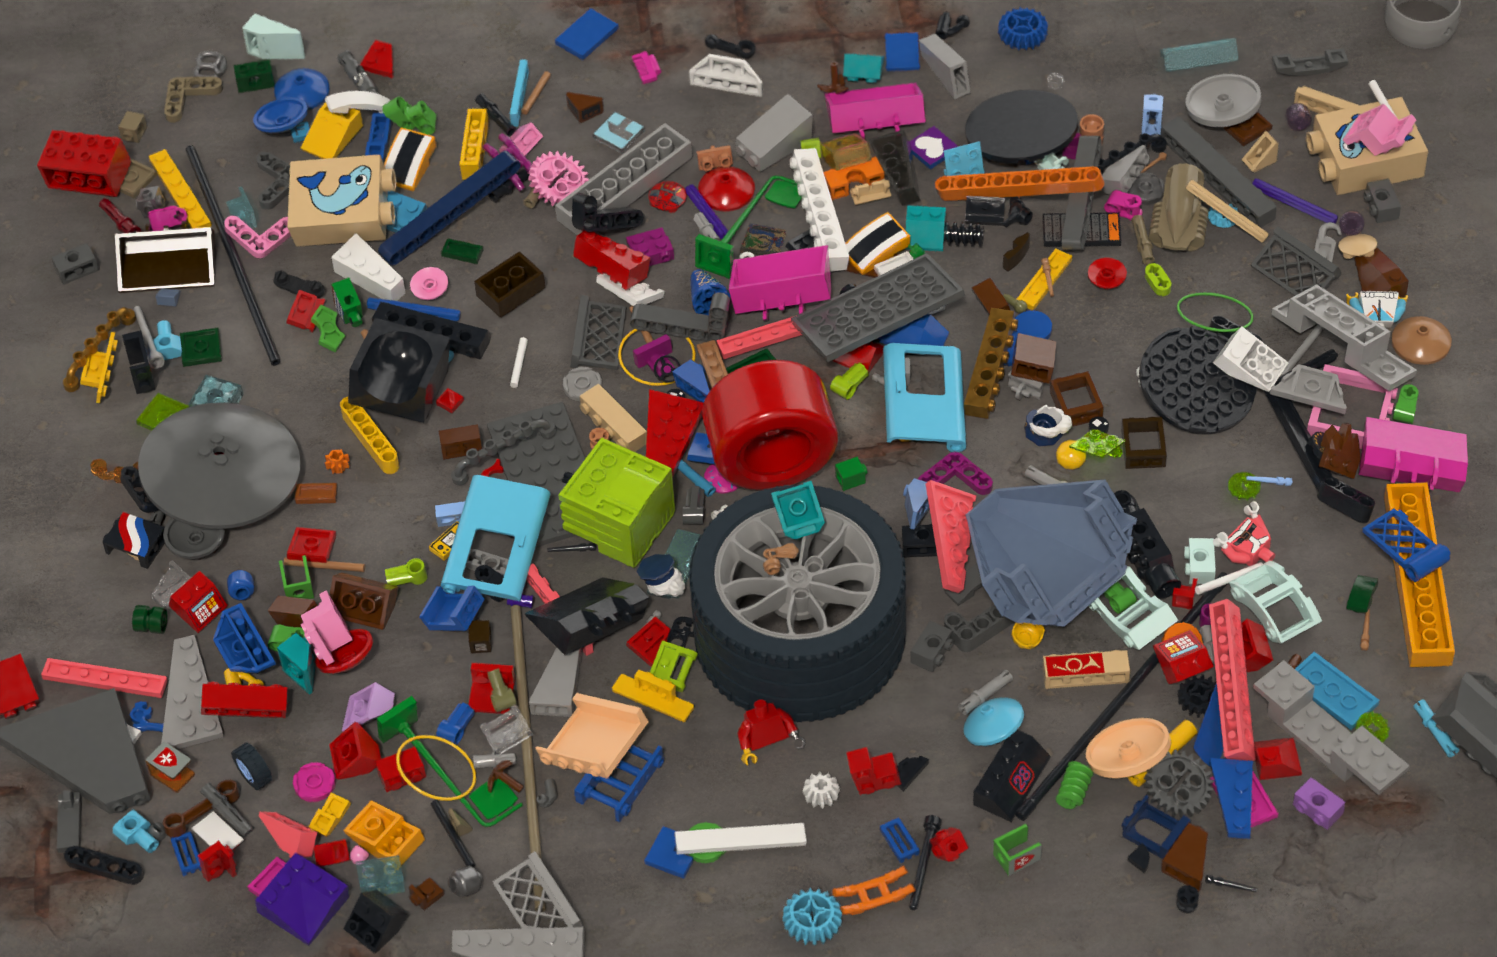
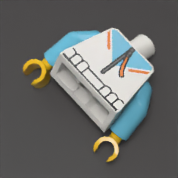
M1361 291L1359 300L1357 292H1355L1354 297L1346 294V303L1384 328H1390L1393 323L1399 321L1405 312L1408 295H1405V298H1400L1398 292Z

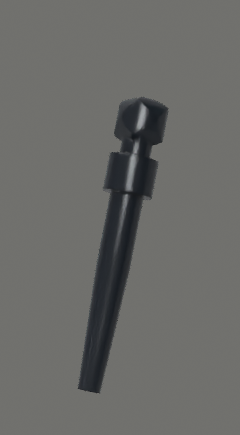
M581 543L580 545L547 548V551H595L596 544L589 543L586 545V543Z
M1212 875L1205 877V882L1208 884L1215 883V885L1221 887L1223 885L1257 892V888L1223 880L1221 877L1214 878Z

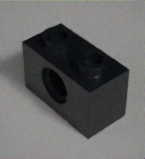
M932 524L917 525L915 529H910V525L902 526L904 558L937 556Z

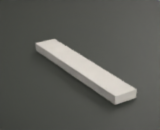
M804 823L678 831L675 832L677 854L805 846L806 835Z

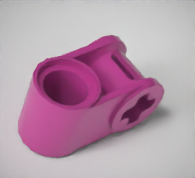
M1114 190L1106 201L1104 209L1107 213L1120 212V217L1131 220L1135 215H1142V209L1140 208L1142 200L1138 195Z
M174 205L148 212L152 231L164 230V225L173 227L187 219L186 211Z

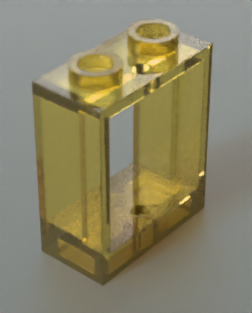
M855 133L820 143L824 162L835 170L872 160L868 142Z

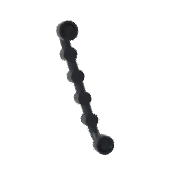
M1143 133L1139 136V142H1126L1124 150L1120 152L1118 150H1111L1109 158L1105 160L1100 158L1098 168L1102 174L1105 168L1142 145H1145L1146 149H1148L1151 144V149L1154 152H1164L1167 144L1166 139L1159 134L1149 135Z

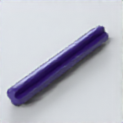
M693 184L686 186V194L698 210L705 215L708 222L712 223L713 230L719 238L723 239L728 229Z

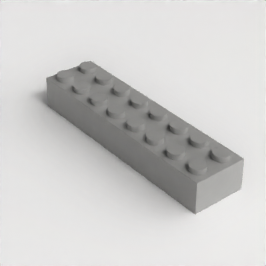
M664 123L555 205L557 221L576 235L583 232V230L576 229L572 224V200L578 193L595 197L597 200V210L629 206L692 158L691 142Z

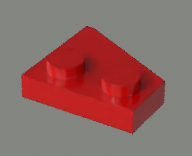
M655 616L627 641L626 646L652 667L662 640L667 642L670 628Z

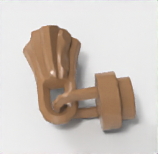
M788 543L781 547L764 550L763 555L767 558L763 563L764 571L769 575L777 574L780 571L781 565L780 561L776 558L795 559L798 554V548L794 543Z

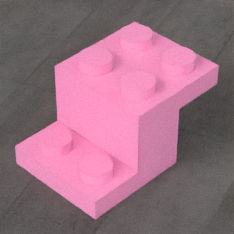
M1382 104L1358 115L1343 141L1347 145L1362 141L1374 156L1380 153L1385 154L1394 147L1399 148L1405 142L1404 138L1413 130L1412 126L1416 119L1411 114L1398 120L1387 106Z
M326 590L319 594L322 600L319 606L301 615L304 622L301 624V627L305 632L304 635L307 641L313 645L318 659H323L326 665L334 662L331 651L350 642L352 637L346 622Z

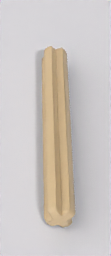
M1194 180L1187 184L1186 189L1260 242L1266 240L1269 234Z

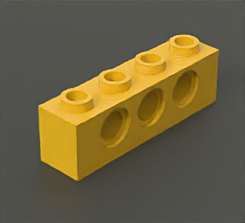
M468 109L460 158L462 180H466L483 167L485 154L483 145L486 144L489 126L486 109Z

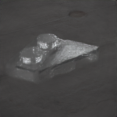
M173 560L168 564V571L165 575H162L159 585L155 587L152 593L153 600L161 607H166L167 610L170 608V596L191 578Z

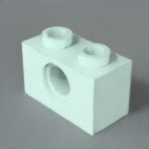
M1189 538V544L1184 548V558L1188 559V563H1185V575L1189 576V584H1192L1193 578L1198 579L1197 584H1205L1215 580L1214 538Z

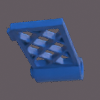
M1394 508L1363 527L1362 532L1405 569L1407 576L1414 582L1419 581L1450 560L1449 549L1445 545L1435 544L1408 521V516L1401 510L1397 511ZM1395 517L1399 524H1389L1387 520ZM1378 528L1384 529L1383 534H1374L1372 530ZM1386 529L1399 530L1398 535H1387ZM1401 530L1411 531L1413 536H1401ZM1385 540L1398 541L1397 546H1388ZM1400 541L1413 542L1412 547H1400ZM1415 542L1425 543L1427 546L1425 548H1415ZM1399 552L1412 553V556L1404 560L1399 556Z

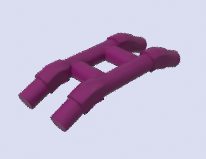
M503 133L500 134L498 139L507 147L504 151L514 154L521 163V167L524 166L525 170L529 172L532 163L528 161L508 136ZM488 143L483 145V149L492 159L499 154ZM517 174L509 178L519 192L525 189Z

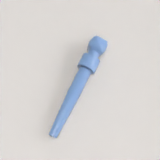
M1246 476V480L1276 483V485L1285 484V486H1291L1293 483L1292 478Z

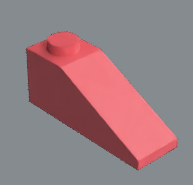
M277 812L259 813L260 819L280 849L288 853L290 858L295 852L302 857L312 856L317 835L316 831Z

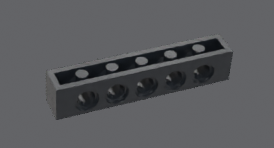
M380 302L372 317V323L377 318L450 337L449 351L466 355L470 358L481 359L490 343L489 333L486 329L385 302Z

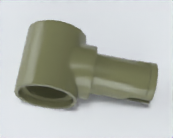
M499 668L487 672L493 688L490 697L496 713L517 706L512 689L505 686Z

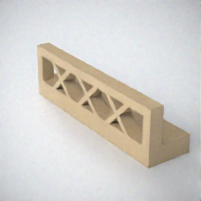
M1305 86L1302 88L1298 87L1295 92L1294 105L1297 104V106L1320 114L1360 106Z

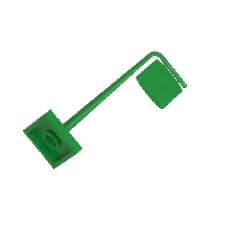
M772 176L721 241L698 234L695 238V267L730 279L733 266V245L728 243L773 180L780 179L775 181L766 193L765 199L785 207L796 208L802 199L801 195H798V183L783 176Z
M412 696L377 718L378 737L383 744L399 733L404 734L408 739L416 736L410 729L411 725L418 721L417 703ZM420 740L411 741L413 746L456 796L461 795V792ZM500 779L494 780L491 792L488 791L486 782L469 796L470 800L487 820L496 817L490 823L484 822L465 797L459 799L474 818L485 827L497 824L523 806L522 803L513 806L518 797ZM512 807L510 810H508L507 812L498 817L499 814L503 813L508 808Z

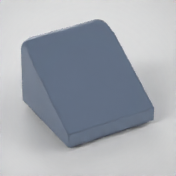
M161 288L156 294L157 305L177 306L181 291Z

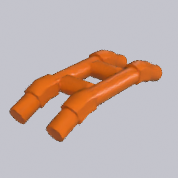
M903 865L883 876L856 885L833 888L832 894L834 897H850L858 893L861 902L840 907L842 915H856L881 905L900 901L916 890L913 884L910 883L890 893L887 884L895 882L908 873ZM879 887L882 896L870 900L866 890Z

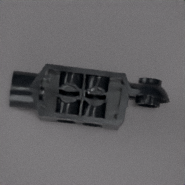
M1125 490L1116 491L1114 495L1123 508L1124 513L1137 518L1136 525H1133L1131 536L1133 540L1130 553H1127L1130 563L1135 565L1138 577L1143 579L1147 586H1150L1157 598L1163 599L1172 596L1174 588L1181 587V581L1175 573L1170 550L1145 508L1140 509L1137 500Z

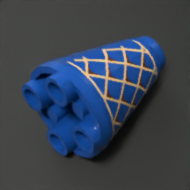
M698 269L691 274V299L696 313L709 315L712 296L715 293H724L730 299V294L726 287L707 272Z

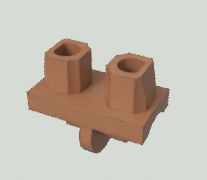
M730 145L718 148L710 146V149L696 151L700 170L709 171L712 168L721 166L725 168L733 164Z

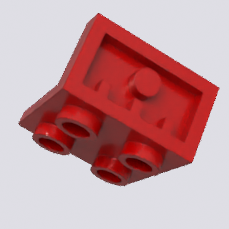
M471 664L472 687L468 705L474 712L496 713L490 697L493 688L487 672L499 668L505 686L511 688L513 692L515 685L513 665ZM510 708L496 714H509Z

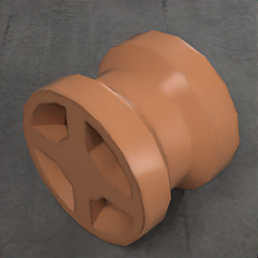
M599 427L590 432L591 449L595 447L601 437L609 440V433L606 429Z

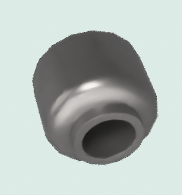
M471 866L452 871L448 879L450 891L459 897L477 893L482 883L481 874Z

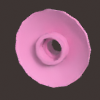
M423 268L412 277L410 282L411 291L419 299H436L446 291L448 277L439 268Z

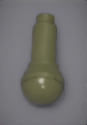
M1006 293L1003 294L1007 303L1012 305L1017 313L1027 310L1025 301L1017 300Z

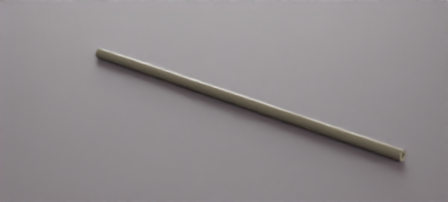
M513 605L510 607L530 854L536 851L542 861L521 607ZM533 885L534 896H542V886ZM534 900L535 911L538 912L540 901ZM545 902L543 904L542 912L546 910Z

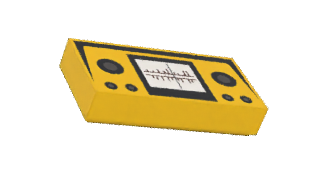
M457 521L429 546V551L443 561L449 557L459 524Z

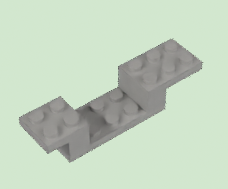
M1317 284L1272 308L1271 315L1299 333L1319 324L1346 341L1348 345L1344 362L1388 391L1416 376L1417 370L1387 351L1391 331Z
M1284 660L1254 684L1253 689L1269 701L1267 716L1292 738L1294 737L1299 744L1344 782L1355 774L1380 795L1409 771L1410 766L1363 726L1351 733L1313 701L1315 686Z

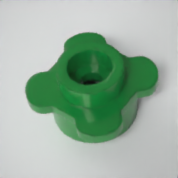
M915 243L913 246L908 244L911 249L909 253L914 259L926 254L918 243Z

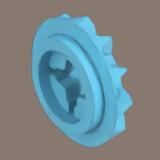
M1210 207L1208 218L1213 225L1222 228L1235 225V223L1226 217L1223 218L1221 213Z

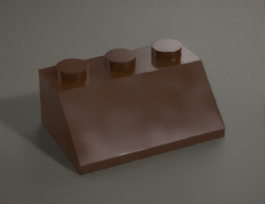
M341 572L332 577L329 595L345 621L384 630L395 607L398 586Z

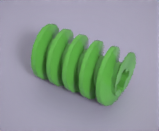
M1071 761L1068 763L1061 787L1056 796V802L1061 807L1074 809L1076 806L1083 804V798L1086 796L1088 785L1093 776L1092 769L1080 762Z

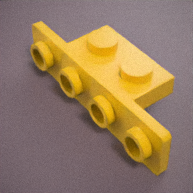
M111 332L107 352L97 351L94 354H90L86 359V365L83 367L80 385L98 388L96 403H100L101 397L106 396L107 386L104 384L105 381L109 382L111 374L108 366H113L114 355H111L112 351L116 352L118 340H114L115 332Z
M639 669L634 675L635 679L621 674L612 687L614 693L682 722H686L694 709V704L676 697L675 685L672 682L662 680L650 672H643Z

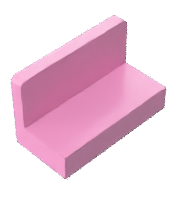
M531 122L519 127L510 139L525 156L543 135ZM503 144L499 151L503 152L507 147Z

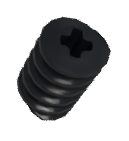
M946 221L944 243L947 240L948 245L951 246L953 241H955L956 246H959L962 241L966 247L970 241L972 247L975 246L976 242H978L979 247H982L984 226L981 228L980 224L977 223L975 228H973L972 223L969 222L968 227L965 228L964 222H961L960 227L954 222L952 227H950L949 222Z

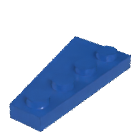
M1210 758L1209 764L1213 772V780L1217 788L1227 835L1232 838L1250 839L1253 761Z

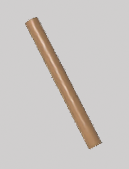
M284 558V565L304 567L303 561ZM307 561L310 568L365 572V564Z

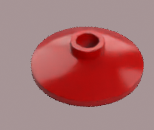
M1114 258L1097 259L1088 268L1089 280L1095 286L1104 289L1120 286L1127 276V270L1123 263Z

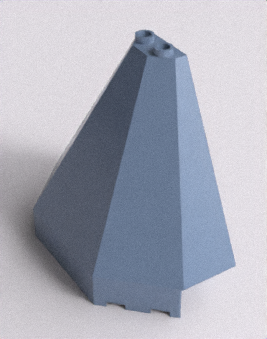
M1106 480L995 489L966 514L982 585L1001 616L1016 623L1049 624L1065 627L1126 573L1127 565H1125V561L1132 545L1133 525H1136L1137 518L1124 513L1123 508Z

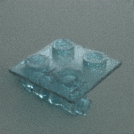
M399 855L356 862L361 892L377 890L382 895L405 892Z

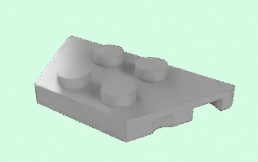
M1300 364L1293 368L1291 373L1286 374L1279 384L1273 385L1270 390L1271 395L1345 414L1347 409L1343 401L1342 388L1339 386L1338 374Z

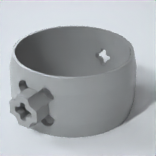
M1410 0L1386 1L1385 23L1387 30L1396 41L1405 46L1417 49H1430L1441 46L1453 37L1458 27L1461 0H1427L1441 5L1451 14L1444 19L1430 22L1410 19L1395 8L1397 5Z

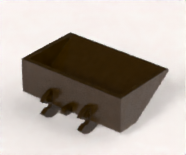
M182 221L180 230H169V225H164V231H152L151 225L148 223L145 224V232L115 234L119 293L158 291L161 288L186 289L215 286L216 245L215 231L211 227L188 229L187 222Z

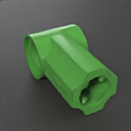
M1118 582L1114 583L1103 593L1108 598L1112 609L1118 614L1137 602L1132 590L1129 588L1124 589Z

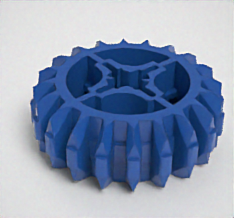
M1019 7L1018 10L1013 8L1011 12L1006 11V14L1002 15L998 24V34L1001 41L1005 43V46L1010 45L1011 49L1016 47L1018 51L1020 48H1024L1026 51L1027 48L1034 49L1035 46H1040L1048 32L1045 16H1042L1041 12H1036L1035 9L1029 10L1028 7L1026 9Z

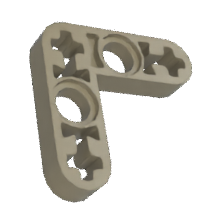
M176 77L171 79L168 83L164 110L166 120L175 123L182 119L186 95H217L223 90L221 79L218 77ZM194 84L200 85L198 88L191 87ZM173 98H179V99H180V100L177 101V102H172V101H171Z

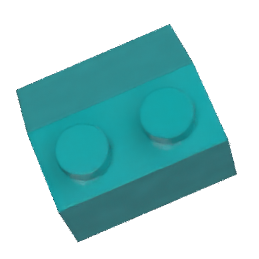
M847 53L844 56L843 76H846L847 80L858 81V78H866V82H877V79L882 78L885 56Z
M907 206L906 232L910 235L911 246L918 243L924 251H943L946 207Z
M295 633L279 645L277 650L283 672L310 695L313 693L314 656L311 652V644H309L307 639Z

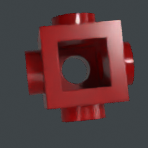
M952 827L942 829L935 834L934 838L930 839L933 846L931 850L934 856L948 862L958 859L960 857L959 854L969 849L960 829Z

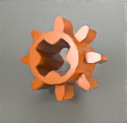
M342 449L331 450L329 455H325L326 469L331 468L332 474L343 473L346 468H349V455H343Z

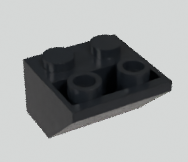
M377 890L361 892L343 929L371 952L377 953L399 932L407 913Z

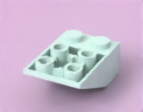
M254 14L243 26L245 43L249 54L261 59L305 58L301 32L297 29L290 28L257 14Z

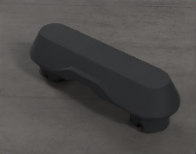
M277 271L273 279L277 287L294 294L301 290L316 295L320 299L325 292V287L321 282L316 280L305 281L296 276L289 275L285 271Z

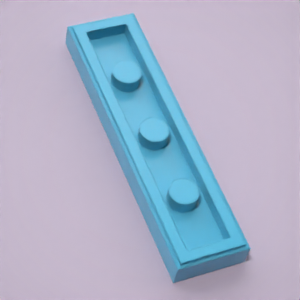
M520 60L510 110L511 124L515 127L519 126L529 75L527 60Z

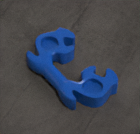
M144 701L135 703V707L130 712L131 721L134 723L133 727L141 730V732L149 730L163 733L164 723L147 721V719H151L153 713L151 707L148 708L147 703Z

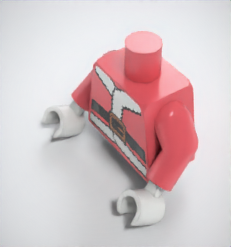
M1255 501L1250 503L1253 511L1248 505L1244 507V513L1251 515V519L1247 517L1229 537L1226 533L1220 532L1217 534L1218 538L1213 540L1214 546H1221L1223 554L1232 563L1252 566L1260 559L1268 562L1273 561L1275 553L1269 550L1271 537L1260 514L1256 513L1259 510V505Z

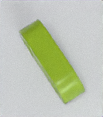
M1155 263L1147 265L1145 268V279L1157 295L1167 296L1171 292V280L1160 265Z

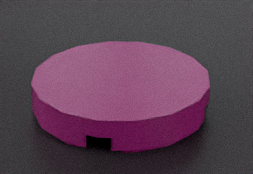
M312 762L303 765L297 774L295 773L293 776V787L296 795L307 802L324 800L335 789L336 780L333 770L322 763Z

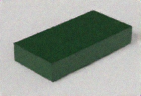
M447 238L441 251V257L478 264L484 248L481 245Z

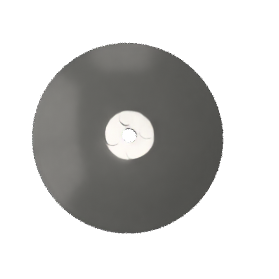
M206 403L176 412L159 423L144 441L139 454V479L149 500L169 517L201 528H234L265 518L287 501L299 479L300 454L290 432L283 424L269 414L241 404ZM223 452L224 454L215 455L214 453Z

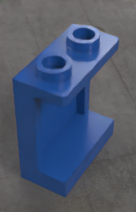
M437 586L419 617L429 630L467 631L485 599L475 586H468L464 594H448L441 586Z

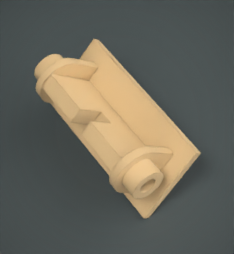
M885 179L872 182L870 186L869 184L855 185L850 190L855 205L892 197L889 190V181Z

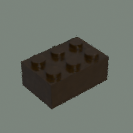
M520 251L474 281L476 296L500 318L545 288L544 273Z

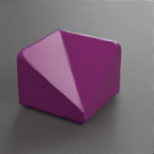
M1076 133L1073 140L1063 148V156L1068 159L1076 160L1080 133Z

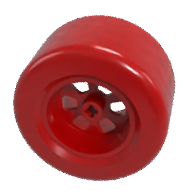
M767 360L736 369L712 387L703 404L702 418L714 464L725 480L741 488L763 490L776 486L797 484L820 471L832 458L837 448L838 431L824 383L815 371L797 362Z

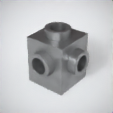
M159 186L142 188L138 199H136V207L141 211L143 217H147L149 211L162 209L165 206V199Z

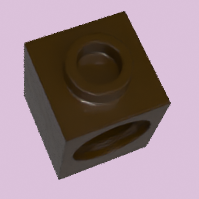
M489 620L472 621L468 627L470 653L491 652Z

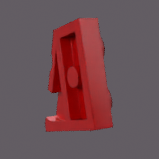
M375 40L360 63L364 71L393 78L392 44Z

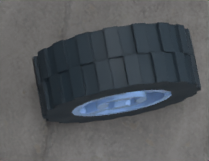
M245 742L231 752L237 769L252 788L258 791L272 781L273 777L269 767L250 743Z

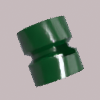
M136 605L132 616L133 630L136 632H147L150 630L151 633L164 634L168 621L167 608L154 606L150 609L146 605Z

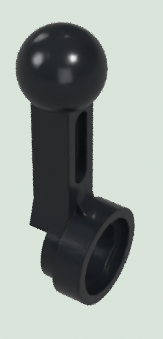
M714 34L707 35L704 40L706 47L710 49L717 48L734 54L737 57L740 56L748 59L755 54V44L749 40H742L737 45L719 39ZM748 49L750 52H743L742 50Z

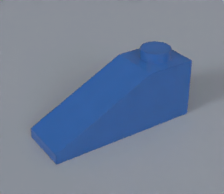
M690 359L672 371L675 383L685 393L704 403L709 393L705 369L701 364H697Z

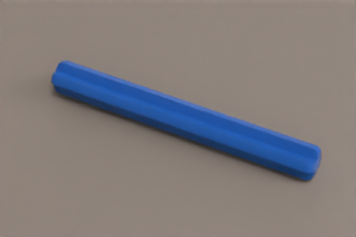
M369 297L367 300V308L377 310L380 302H385L453 321H459L461 316L460 310L373 297Z

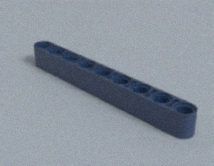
M501 152L379 246L378 253L390 265L398 264L516 174L521 167V163L510 152Z

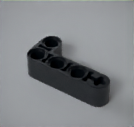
M582 193L576 194L572 200V224L579 230L594 232L638 227L644 221V214L638 209L622 207L597 210L596 198Z

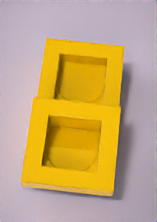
M330 793L322 810H317L308 828L328 837L347 812L351 802L334 793Z

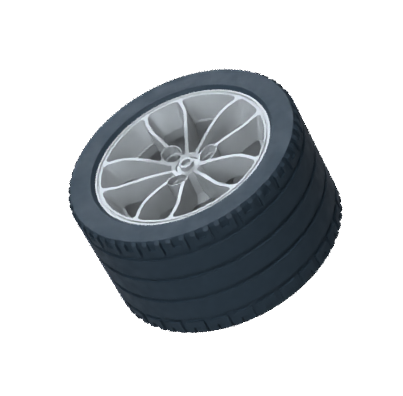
M800 484L776 486L744 496L742 499L724 508V511L719 512L717 517L709 522V526L705 527L704 533L699 536L698 542L694 546L695 551L692 552V560L690 561L689 583L696 653L698 654V661L702 665L703 672L706 673L707 679L712 681L714 688L718 689L721 695H725L727 700L734 702L738 707L744 708L745 711L754 709V703L757 700H765L767 704L773 703L775 708H781L786 711L794 722L821 721L826 718L843 715L845 712L865 704V701L872 699L874 694H878L881 691L882 686H886L888 679L893 677V671L897 670L906 642L905 559L895 532L892 531L889 524L885 523V519L879 516L876 510H872L868 504H864L863 501L854 498L852 495L822 486H813L825 520L820 531L798 539L785 536L771 498V493L796 487ZM794 543L798 548V554L795 559L776 558L780 561V571L775 575H769L764 571L763 563L767 560L763 555L764 550ZM840 584V585H842L843 587H845L846 589L838 588V587H835L834 585ZM749 594L766 596L752 606L744 609L738 608L741 601ZM828 603L849 605L856 608L843 622L831 628L827 626L823 610L827 607ZM774 611L777 615L787 619V634L763 629L752 622ZM815 618L818 623V632L795 634V620Z

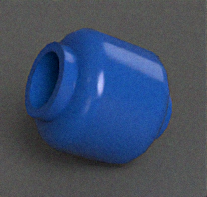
M237 570L228 576L227 589L230 597L235 600H245L252 596L254 582L249 572Z

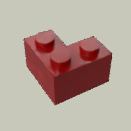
M867 747L846 752L850 773L860 795L871 794L874 791L885 788L890 789L901 784L897 762L892 752L871 757Z

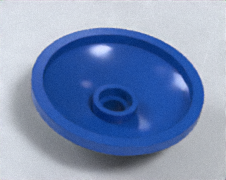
M307 68L295 69L284 74L277 81L274 88L276 100L289 97L299 98L305 101L308 110L321 105L330 91L327 78L319 71Z
M299 98L277 99L261 107L255 113L253 122L258 130L265 133L287 132L304 120L308 113V107L305 101Z

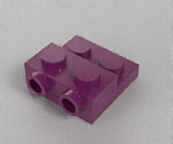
M662 227L626 237V242L630 249L640 251L650 257L649 267L674 260V249Z

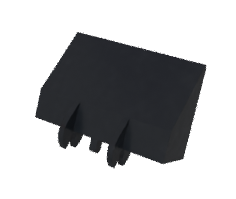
M602 577L526 612L525 616L566 656L643 619L649 596L636 584Z

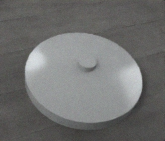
M1220 74L1203 79L1195 84L1186 96V108L1189 116L1194 121L1211 127H1226L1241 123L1252 117L1258 111L1262 102L1261 91L1257 83L1248 77L1237 74Z

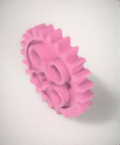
M549 151L548 155L543 153L541 157H537L528 172L530 174L528 180L531 181L530 187H535L533 193L539 192L538 198L544 197V203L551 201L552 206L555 203H559L589 180L586 178L588 173L582 172L584 166H578L579 160L573 162V156L566 158V153L560 156L558 151H556L555 155ZM554 181H557L552 188H549L553 185Z

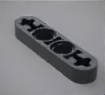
M71 846L64 852L66 864L71 868L131 885L140 883L144 877L142 867L132 861L79 846ZM92 859L100 860L96 866L88 865ZM113 864L119 865L118 870L114 872L108 871L109 866ZM134 871H137V874L129 875V873L132 874Z

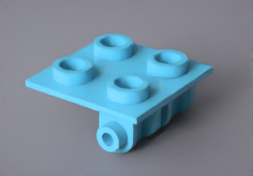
M980 141L943 150L946 169H944L945 176L984 174Z

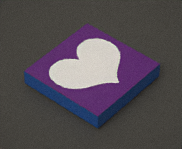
M935 126L906 143V149L929 169L945 160L943 150L959 147Z

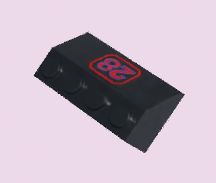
M1017 729L1011 736L1005 739L973 791V805L1012 823L1016 816V810L1026 800L1051 756L1033 736Z

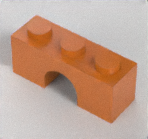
M877 157L864 159L823 172L832 200L848 196L849 184L852 182H860L870 186L872 182L884 179V171Z

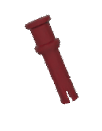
M104 198L99 202V207L117 224V229L120 232H141L140 227L134 225L130 217L124 216L108 198Z

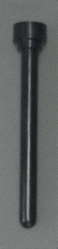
M927 815L923 824L926 835L914 882L916 891L912 892L909 908L911 910L918 908L932 847L930 839L934 838V834L941 828L942 820L934 815Z

